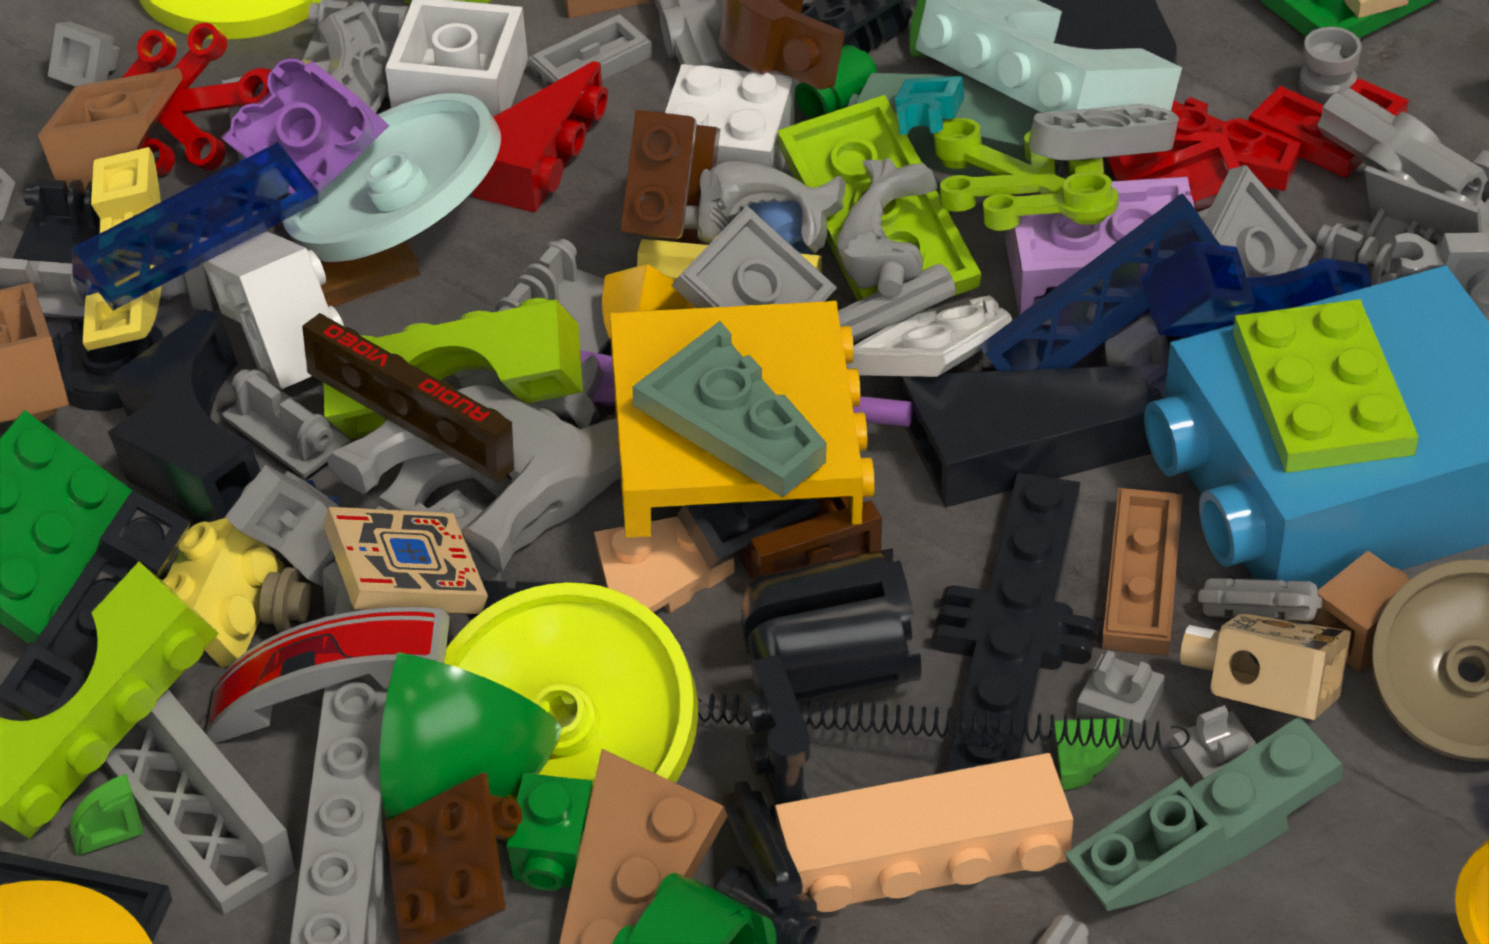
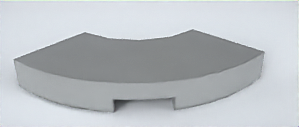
M361 1L330 14L318 26L328 44L331 61L328 74L358 96L376 113L382 104L387 90L386 85L383 84L382 66L387 61V56L379 28L368 7Z

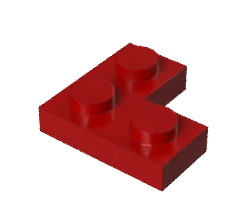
M1358 78L1349 87L1396 117L1401 112L1407 113L1409 100L1361 78ZM1279 86L1249 115L1250 122L1301 142L1300 158L1346 179L1362 163V159L1323 136L1317 124L1321 119L1324 105L1282 86Z

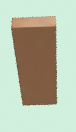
M1118 488L1102 649L1169 656L1183 494Z

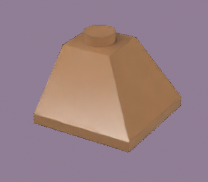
M180 68L75 86L38 134L55 180L66 181L68 188L72 180H81L84 190H86L88 182L93 179V163L95 159L141 149L183 79Z

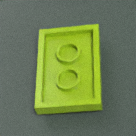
M1361 299L1235 316L1233 336L1285 473L1413 456L1416 454L1419 436Z

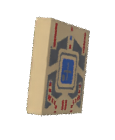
M328 507L323 526L355 610L388 607L440 608L446 613L480 614L483 611L488 595L454 513Z

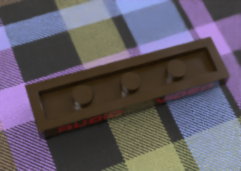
M321 313L302 325L308 374L496 483L514 470L512 421L505 418L499 411L485 407L457 391L451 384L432 377L409 364L400 355L388 352L362 337L354 329L344 327Z

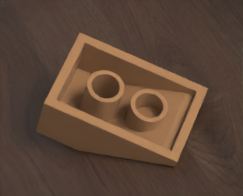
M33 282L0 290V423L17 419L23 410H26L40 421L54 415L57 411L56 408L68 406L69 403Z

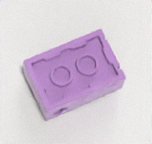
M1188 178L1112 182V187L1118 192L1119 206L1105 220L1093 225L1075 223L1061 213L1020 216L1021 221L1019 225L1006 230L1005 240L1018 315L1181 193L1185 195L1194 207ZM1026 193V194H1011V195H1014L1015 197H1019V196L1041 195V193ZM1162 298L1140 316L1146 312L1153 315L1171 313L1162 304L1164 300Z

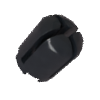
M893 548L764 573L748 583L740 609L747 654L751 657L752 661L780 655L796 700L800 698L801 704L808 703L810 699L814 702L921 679L920 653L910 655L906 641L912 640L910 615L914 614L902 564L900 560L893 561ZM750 661V667L753 676L752 661Z

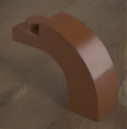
M724 0L717 38L721 48L731 58L757 73L765 74L777 71L823 90L835 86L845 32L801 14L803 0Z

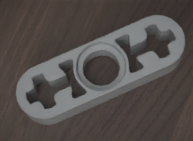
M1126 105L1042 112L1034 115L1028 147L1038 155L1057 160H1078L1163 152L1173 148L1179 117L1169 110L1151 105Z

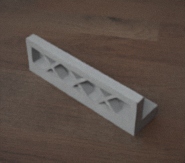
M167 689L157 700L153 710L145 718L137 722L146 733L141 750L113 748L102 765L113 778L127 774L139 811L222 914L225 915L296 872L287 830ZM156 747H158L161 752H156ZM129 767L135 768L134 773L130 770ZM149 769L177 771L181 778L176 793L147 790L144 785ZM191 789H192L197 795H195V794H190ZM164 810L170 811L169 816L165 813ZM184 812L213 814L217 820L212 836L182 834L179 828ZM227 832L232 838H226ZM199 854H206L205 860ZM220 856L249 858L257 867L227 886L215 874Z

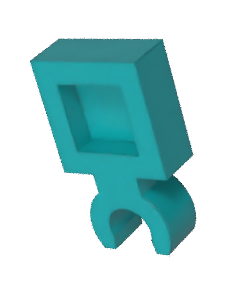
M962 76L905 79L895 97L899 134H908L911 128L917 126L930 127V133L940 132L943 129V121L955 118L965 99Z

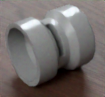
M1321 27L1311 31L1306 36L1302 56L1305 65L1301 69L1298 86L1302 96L1324 105L1335 92H1344L1357 80L1355 68L1359 64L1362 45L1354 33L1344 28Z

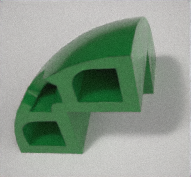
M397 652L386 696L380 739V789L387 820L480 773H487L490 795L502 798L507 795L518 797L523 773L539 774L557 745L562 726L542 707L499 683L445 663Z

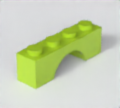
M528 299L520 303L517 308L493 313L489 311H472L462 315L460 320L437 325L428 323L412 324L405 327L400 333L381 337L362 335L365 339L388 352L400 355L409 364L438 380L466 370H486L496 373L500 381L518 399L526 403L583 392L579 324L557 299ZM324 383V417L350 440L365 437L378 429L387 420Z
M140 562L129 571L91 612L97 629V653L92 670L76 695L55 712L38 719L14 721L0 717V821L29 839L42 825L55 817L63 802L90 773L97 770L106 761L109 752L138 721L145 718L153 710L157 700L186 669L193 666L200 659L204 649L219 634L173 589Z

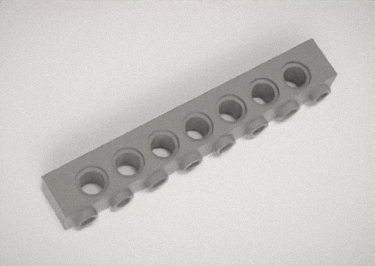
M339 577L334 615L359 611L353 608L343 578ZM370 673L324 688L290 944H379L389 853L385 828L387 818L380 789L379 757L382 721L388 688L384 689Z

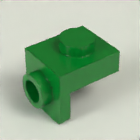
M523 773L516 801L521 807L523 819L518 825L516 833L508 838L506 845L514 880L524 882L532 888L543 891L558 890L562 886L572 887L593 791L592 780Z

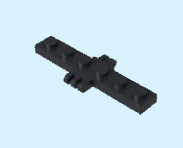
M1017 472L989 591L955 585L947 586L943 590L941 598L942 607L938 610L936 617L937 626L933 630L930 642L932 647L940 652L973 657L960 710L963 708L965 711L964 729L967 736L972 728L973 711L975 709L977 710V731L980 737L984 732L987 710L990 711L989 725L992 737H995L997 732L999 712H1003L1002 726L1005 738L1009 735L1012 713L1015 711L1016 734L1018 739H1020L1024 729L1026 712L1029 714V728L1042 668L1054 670L1060 668L1063 661L1084 664L1091 659L1093 651L1092 642L1096 636L1097 623L1089 617L1073 615V610L1069 605L1057 602L1079 503L1081 482ZM960 712L954 735H956L960 725ZM961 731L957 738H953L945 773L1022 758L1027 736L1025 734L1024 739L1018 743L1013 734L1005 742L1000 733L997 739L992 741L987 733L982 740H979L975 732H973L969 739H966Z

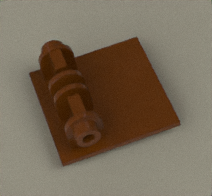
M480 773L385 821L399 944H434L506 910L496 838L507 839L513 836L517 831L518 825L522 822L523 814L521 807L515 800L490 795L487 773Z

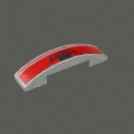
M374 608L324 617L298 625L270 637L236 659L215 683L206 735L215 744L268 727L270 725L273 704L369 673L386 689L389 686L397 652L445 663L450 616L440 608Z

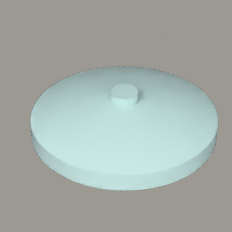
M443 93L418 98L379 114L390 126L308 206L289 193L284 204L282 220L284 228L293 242L306 247L308 251L312 250L320 261H348L391 248L419 234L439 221L467 198L480 184L498 155L501 133L487 106L477 97L468 94Z

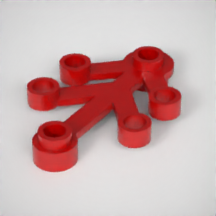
M203 22L195 25L189 32L187 38L189 51L174 67V69L180 68L183 79L158 121L186 147V157L192 164L203 170L210 171L218 168L223 163L226 155L225 145L215 136L203 132L186 113L257 104L269 92L267 83L271 70L256 68L245 73L239 82L189 88L211 61L219 59L227 48L225 33L214 25ZM159 30L145 32L137 43L139 57L122 78L153 73L158 68L170 65L177 53L175 41ZM212 34L213 39L210 46L202 50L204 39ZM162 41L160 52L152 57L154 46ZM263 83L262 92L254 97L256 89ZM148 136L141 149L149 147L152 153L157 150L160 151V157L155 165L157 176H164L170 172L174 165V152L168 145ZM210 143L211 150L209 155L201 159L200 153L202 148Z

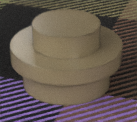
M286 567L282 573L269 572L262 585L259 601L260 619L264 624L274 625L277 632H283L296 627L297 622H305L310 612L312 602L310 583L303 582L302 573L297 568Z

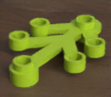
M953 118L943 121V129L938 133H933L935 154L938 158L942 159V164L945 167L964 169L975 165L998 175L983 177L955 175L945 178L940 183L941 205L949 211L960 212L969 210L977 204V197L989 196L983 201L984 224L989 229L997 231L1009 230L1019 225L1021 221L1020 216L1053 213H1061L1078 224L1093 225L1105 220L1119 206L1118 192L1112 187L1111 179L1104 174L1103 157L1067 160L1069 177L1064 179L1055 175V160L1057 159L1038 155L1029 149L1028 143L1031 131L1024 135L1025 158L1031 162V165L982 145L981 127L978 122L971 119ZM1041 193V195L1019 197L1011 194Z

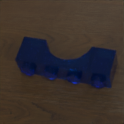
M1191 241L1141 277L1149 304V312L1154 320L1158 334L1178 337H1191L1234 325L1236 315L1295 308L1373 286L1364 263L1326 258L1299 269L1277 275L1247 277L1237 247Z

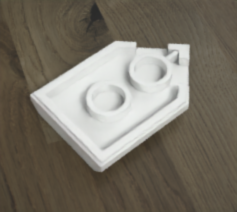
M990 295L970 299L969 305L946 309L936 314L935 308L922 310L887 326L854 345L853 363L846 364L849 369L857 368L859 375L938 377L981 351L982 349L979 345L1011 322L1012 317L1003 308L999 309L998 302Z

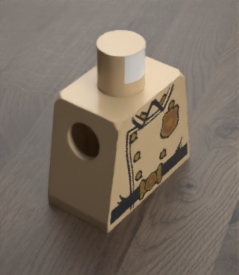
M1239 614L1222 625L1220 631L1189 625L1181 645L1180 662L1181 665L1213 671L1210 688L1211 693L1216 696L1315 720L1340 698L1351 631L1252 614ZM1250 653L1257 658L1259 665L1252 660Z

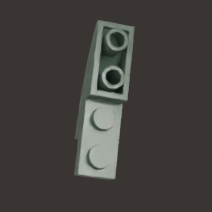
M1298 716L1192 787L1182 777L1066 852V860L1106 911L1135 905L1163 896L1197 882L1230 865L1288 831L1287 815L1344 778L1343 765L1305 721Z

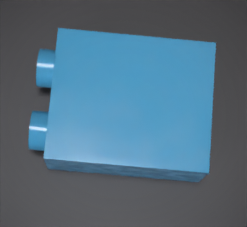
M1447 265L1298 306L1304 307L1361 299L1419 436L1416 454L1413 456L1285 473L1234 339V325L1170 342L1165 398L1149 402L1146 405L1144 413L1146 436L1151 453L1160 470L1169 477L1187 472L1200 492L1199 514L1202 530L1213 556L1222 566L1230 567L1244 563L1253 579L1284 580L1285 582L1310 581L1317 585V590H1319L1367 551H1370L1389 566L1403 570L1489 544V321Z

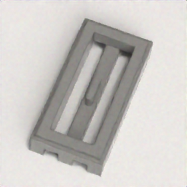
M618 14L528 57L530 73L536 78L541 76L542 84L547 87L589 62L596 61L601 63L602 80L652 57L651 41L621 14Z

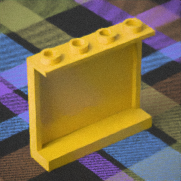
M836 301L610 313L611 355L625 538L651 537V507L848 496L852 525L862 524L863 497H874V468L871 457H860V451H867L866 417L864 412H853V407L860 406L859 372L857 368L847 369L846 364L853 363L851 326H840ZM719 321L732 334V345L743 357L750 355L762 368V379L776 395H785L827 443L826 463L783 498L633 406V386Z

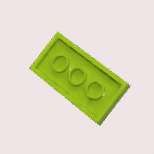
M886 95L777 130V145L795 179L808 187L814 188L828 183L837 176H842L846 181L845 194L842 200L843 208L835 215L827 218L826 241L857 301L879 292L878 284L868 288H858L855 280L847 274L841 263L837 242L841 228L851 208L871 185V180L866 174L862 160L882 161L888 158L894 163L896 168L911 164H922L907 134H899L897 116ZM937 190L926 194L897 198L883 207L881 227L887 239L915 245L923 258L922 271L936 264H942L946 267L955 284L956 292L953 296L980 287L981 272L948 210L942 207L941 197Z

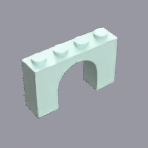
M926 0L915 50L1041 113L1126 105H1151L1171 111L1182 67L1142 48L1083 49L1056 44L1054 41L1062 11L1039 0Z

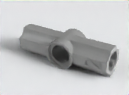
M654 0L660 14V27L664 46L670 58L677 57L680 66L681 64L706 65L714 68L737 70L733 58L721 48L717 36L722 13L717 0Z
M1350 88L1344 92H1335L1324 104L1321 119L1317 124L1323 136L1362 159L1366 167L1370 166L1383 172L1391 169L1401 171L1411 176L1420 186L1439 193L1443 191L1457 192L1471 200L1475 206L1481 200L1483 188L1488 181L1484 169L1442 145L1435 133L1414 116L1401 112L1396 117Z

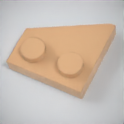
M679 517L651 521V537L625 538L624 526L594 532L595 549L605 587L632 597L653 613L662 607L671 613L689 602L697 591L711 588L735 573L734 558L710 569Z

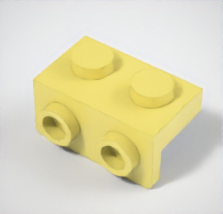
M223 518L209 523L200 522L186 532L178 546L179 552L167 577L163 580L165 584L173 589L219 632L204 650L221 668L230 666L236 659L246 653L261 620L259 601L264 579L269 572L282 573L285 566L266 544L240 532L227 518Z

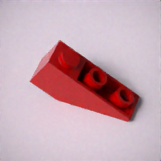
M589 62L493 117L501 133L500 149L489 172L472 191L474 198L534 213L537 212L547 194L557 190L562 178L563 169L570 158L579 155L586 133L593 122L601 120L606 111L608 90L602 87L600 62Z

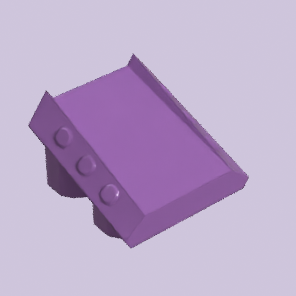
M286 59L280 61L268 75L267 84L269 92L257 104L243 106L232 118L231 128L221 139L296 199L308 206L390 125L358 96L313 61L307 59L302 61Z

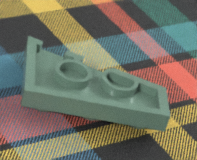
M721 321L633 386L634 407L782 498L826 463L827 443L785 395H776L762 379V368L750 355L743 357L732 345V334Z

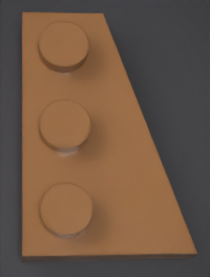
M601 749L559 944H612L616 935L623 927L628 924L636 925L643 912L654 900L659 884L668 874L675 872L686 878H693L727 818L724 806Z

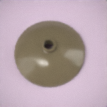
M1473 559L1457 560L1431 567L1405 583L1390 599L1383 610L1375 630L1371 650V665L1376 689L1383 705L1397 725L1426 748L1450 758L1470 762H1489V561ZM1465 663L1474 664L1480 669L1482 679L1477 682H1468L1460 676L1458 667Z

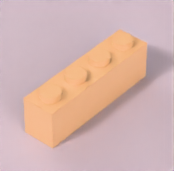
M1050 753L775 805L776 825L802 879V893L815 900L817 911L833 912L849 904L885 897L904 898L920 890L956 883L961 885L975 884L987 877L1023 870L1042 871L1055 864L1067 862L1065 853L1071 850L1073 816Z

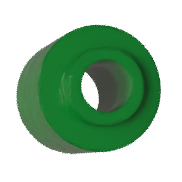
M842 46L835 86L820 90L800 81L795 87V99L801 111L809 119H813L848 107L854 93L861 94L871 73H877L874 60L868 53L854 46Z

